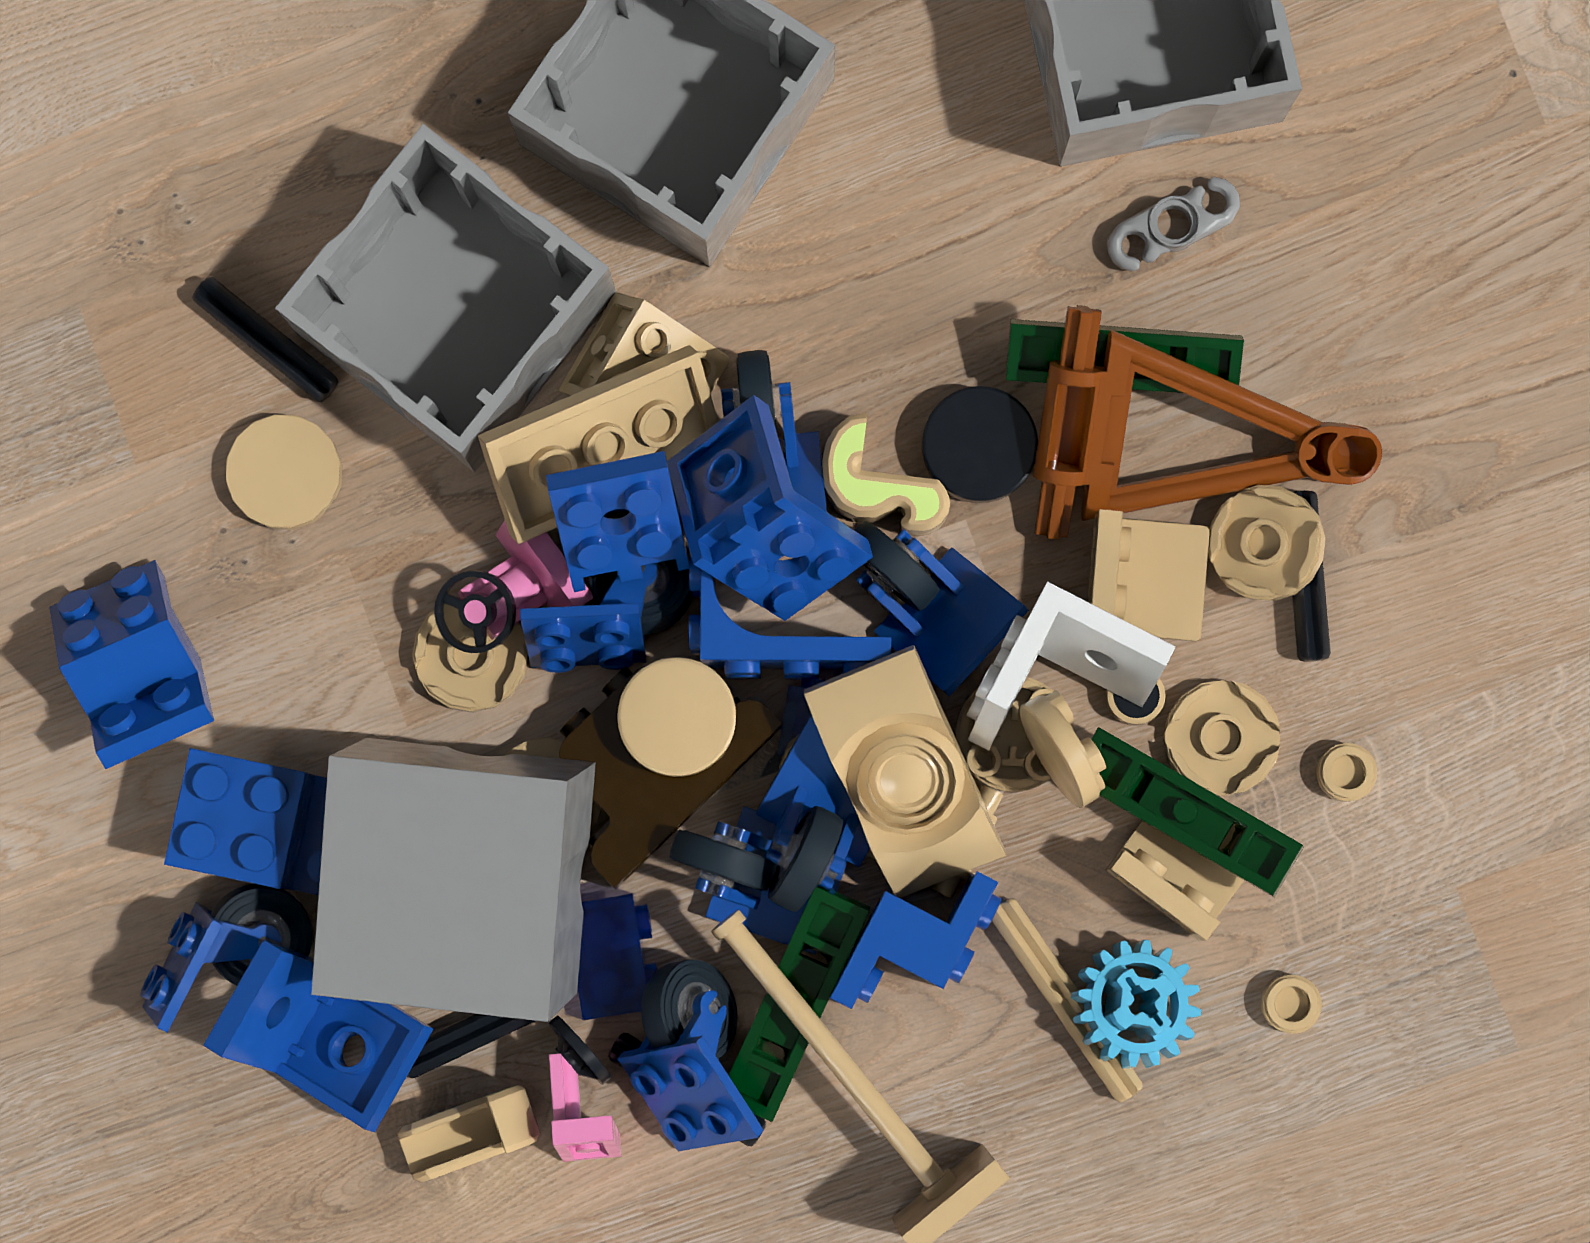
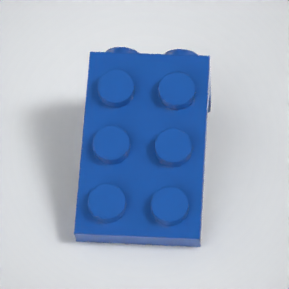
M690 556V591H693L692 597H701V615H689V650H691V655H700L701 663L711 669H725L727 679H761V669H784V679L814 680L819 679V669H842L843 674L891 654V637L763 636L749 632L735 624L726 615L717 600L716 578L695 566Z

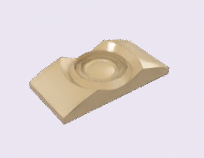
M914 645L804 689L806 701L830 761L847 790L870 849L896 897L902 898L1006 856L1004 846Z

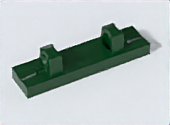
M1010 319L1006 380L1047 383L1050 361L1060 360L1065 323ZM1100 325L1094 361L1096 366L1103 367L1107 338L1111 329L1234 384L1239 385L1244 345L1242 335ZM1134 373L1133 390L1183 393L1142 374Z
M1100 727L1097 728L1091 740L1097 746L1106 764V769L1099 772L1105 784V789L1100 791V797L1275 898L1288 873L1304 848L1303 844ZM1235 824V830L1230 842L1225 848L1219 849L1231 827Z
M817 884L806 904L778 968L816 1015L821 1018L867 918L870 906L842 895L833 889L828 891ZM805 949L815 950L826 958L828 964H823L801 952ZM766 992L728 1076L752 1113L773 1122L809 1043L768 992Z

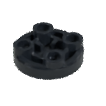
M987 386L964 388L944 398L930 414L922 438L923 459L932 479H938L950 497L971 503H989L1003 499L1015 492L1030 475L1035 464L1038 446L1036 426L1024 405L1009 393Z

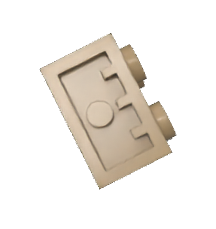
M615 292L558 391L567 397L691 345L699 352L711 394L729 362V357L646 300Z
M1099 509L1095 519H1093L1087 602L1160 639L1198 641L1202 634L1209 528L1201 525L1122 519L1123 511Z
M1143 821L1140 822L1105 869V871L1199 941H1207L1220 924V921L1216 918L1244 882L1241 878ZM1235 824L1231 827L1219 849L1225 848L1230 842L1235 830Z

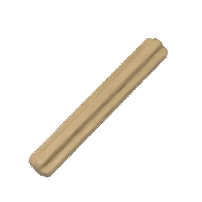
M1011 898L1002 902L992 919L993 924L1113 1098L1120 1103L1130 1099L1142 1089V1081L1133 1068H1122L1120 1053L1112 1060L1103 1061L1100 1059V1055L1104 1045L1100 1041L1089 1045L1084 1044L1082 1040L1091 1029L1088 1023L1075 1024L1073 1022L1074 1016L1084 1012V1004L1071 999L1072 992L1078 991L1077 987L1017 900Z

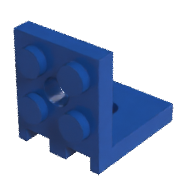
M755 395L751 396L667 461L693 564L784 621L873 558L868 539L793 490L769 405ZM732 468H734L732 476L726 483H724L726 475ZM783 556L792 558L788 560H779Z
M665 451L546 475L548 492L574 592L586 590L584 577L618 571L620 583L642 579V565L676 559L678 571L690 569L677 500L669 474ZM630 512L622 518L609 519L616 513Z
M263 940L203 1046L222 1058L274 1072L361 1128L375 1132L434 1028L394 1004L311 995L314 958ZM360 1035L365 1042V1054L358 1064L348 1067L343 1058L344 1046L350 1038Z

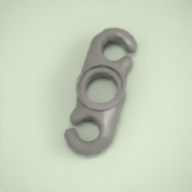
M1212 177L1208 180V188L1212 191L1220 192L1226 200L1225 208L1217 214H1211L1204 209L1202 201L1205 189L1202 186H1195L1186 195L1163 198L1153 206L1115 226L1107 240L1108 254L1113 263L1123 270L1134 272L1139 269V259L1127 256L1122 250V242L1127 235L1136 234L1144 240L1145 249L1142 258L1145 262L1152 263L1163 253L1182 251L1195 242L1229 225L1240 209V195L1235 186L1226 179ZM1169 209L1182 211L1190 222L1189 233L1180 239L1165 237L1160 232L1157 223L1158 217L1162 212Z

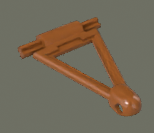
M1083 305L1067 307L1060 360L1050 361L1033 474L1034 478L1042 481L1034 530L1036 535H1045L1048 539L1059 540V537L1068 538L1075 487L1084 484L1085 490L1081 519L1082 521L1095 519L1099 509L1128 513L1241 491L1257 485H1272L1308 477L1327 483L1358 484L1369 479L1378 469L1382 459V446L1377 436L1367 428L1346 423L1321 422L1111 329L1107 338L1103 367L1094 365L1102 311L1090 309L1088 306ZM1135 372L1296 442L1295 451L1117 485Z

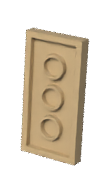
M688 345L477 436L510 536L517 544H521L557 528L546 475L665 451L666 460L668 461L715 425L718 419L699 352L691 345Z

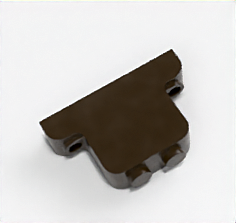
M645 666L633 673L627 667H624L602 689V692L608 698L592 713L583 707L561 728L560 733L565 739L560 746V759L596 762L593 800L610 819L589 839V846L592 848L591 858L593 866L615 890L782 729L783 723L764 704L754 700L741 701L738 697H735L733 699L736 709L735 731L731 743L722 758L704 771L684 777L664 776L648 770L631 756L622 741L617 719L619 701L628 682Z

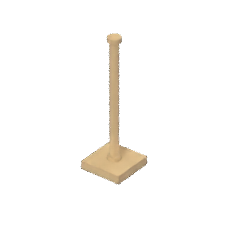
M737 909L721 921L711 931L718 941L723 938L727 941L924 1185L921 1190L922 1193L893 1216L892 1220L906 1243H933L1010 1179L983 1144L972 1151L951 1170L949 1168L942 1170L744 926L743 922L746 920V917Z

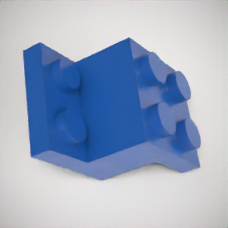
M156 560L140 567H127L115 574L112 579L88 590L73 591L65 595L59 603L49 607L59 669L90 719L95 752L105 769L214 721L201 659L171 607L165 576Z
M190 748L164 865L278 889H290L319 895L327 777Z
M978 871L972 872L946 922L884 891L845 964L830 998L850 1009L853 1008L857 998L868 1003L884 971L874 967L879 956L944 989L948 979L959 983L975 951L965 946L975 927L981 930L988 928L1002 901V898L993 894L998 882Z

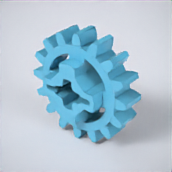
M1126 940L1113 944V956L1106 950L1095 953L1092 957L1098 970L1090 967L1081 969L1078 976L1083 982L1088 984L1087 988L1072 992L1071 999L1084 1004V1012L1074 1016L1073 1022L1075 1024L1088 1023L1091 1029L1082 1040L1084 1044L1089 1045L1100 1041L1104 1045L1100 1055V1059L1103 1061L1112 1060L1120 1053L1122 1068L1125 1069L1136 1067L1139 1057H1141L1145 1067L1149 1068L1160 1065L1159 1052L1168 1059L1179 1055L1180 1050L1175 1039L1187 1041L1193 1039L1195 1035L1192 1029L1185 1024L1186 1019L1201 1016V1009L1188 1004V997L1200 991L1199 985H1184L1181 979L1190 969L1188 964L1185 963L1174 968L1168 964L1172 956V950L1168 947L1159 950L1155 955H1151L1152 947L1150 940L1137 942L1133 953ZM1126 966L1142 967L1155 975L1152 978L1138 977L1133 969L1128 970ZM1103 990L1107 994L1104 1013L1102 1012L1101 996ZM1139 994L1144 1002L1138 1008L1139 1013L1134 1015L1128 1006L1134 1001L1133 995ZM1168 996L1171 1003L1170 1017L1166 1015ZM1123 1030L1134 1031L1140 1040L1145 1039L1147 1043L1130 1042L1117 1034Z

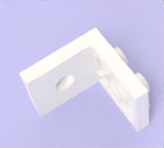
M1047 582L1028 619L1026 620L1016 615L994 663H991L966 715L976 721L968 740L987 750L990 749L1038 655L1143 707L1164 671L1175 646Z

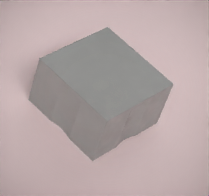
M587 0L576 22L553 44L508 111V115L520 146L710 268L834 81L835 44L766 0Z
M1024 0L1060 167L1283 122L1302 90L1286 13L1280 0Z
M422 124L370 189L366 201L354 220L324 246L275 309L299 336L467 467L476 472L485 460L477 435L515 420L522 414L607 307L616 289L607 265L546 218L523 208L510 199L495 184L488 173Z
M370 738L363 739L329 755L311 995L549 1022L577 994L584 913L581 902L580 880L582 864L590 839L596 762L522 754L478 756L466 754L446 746Z

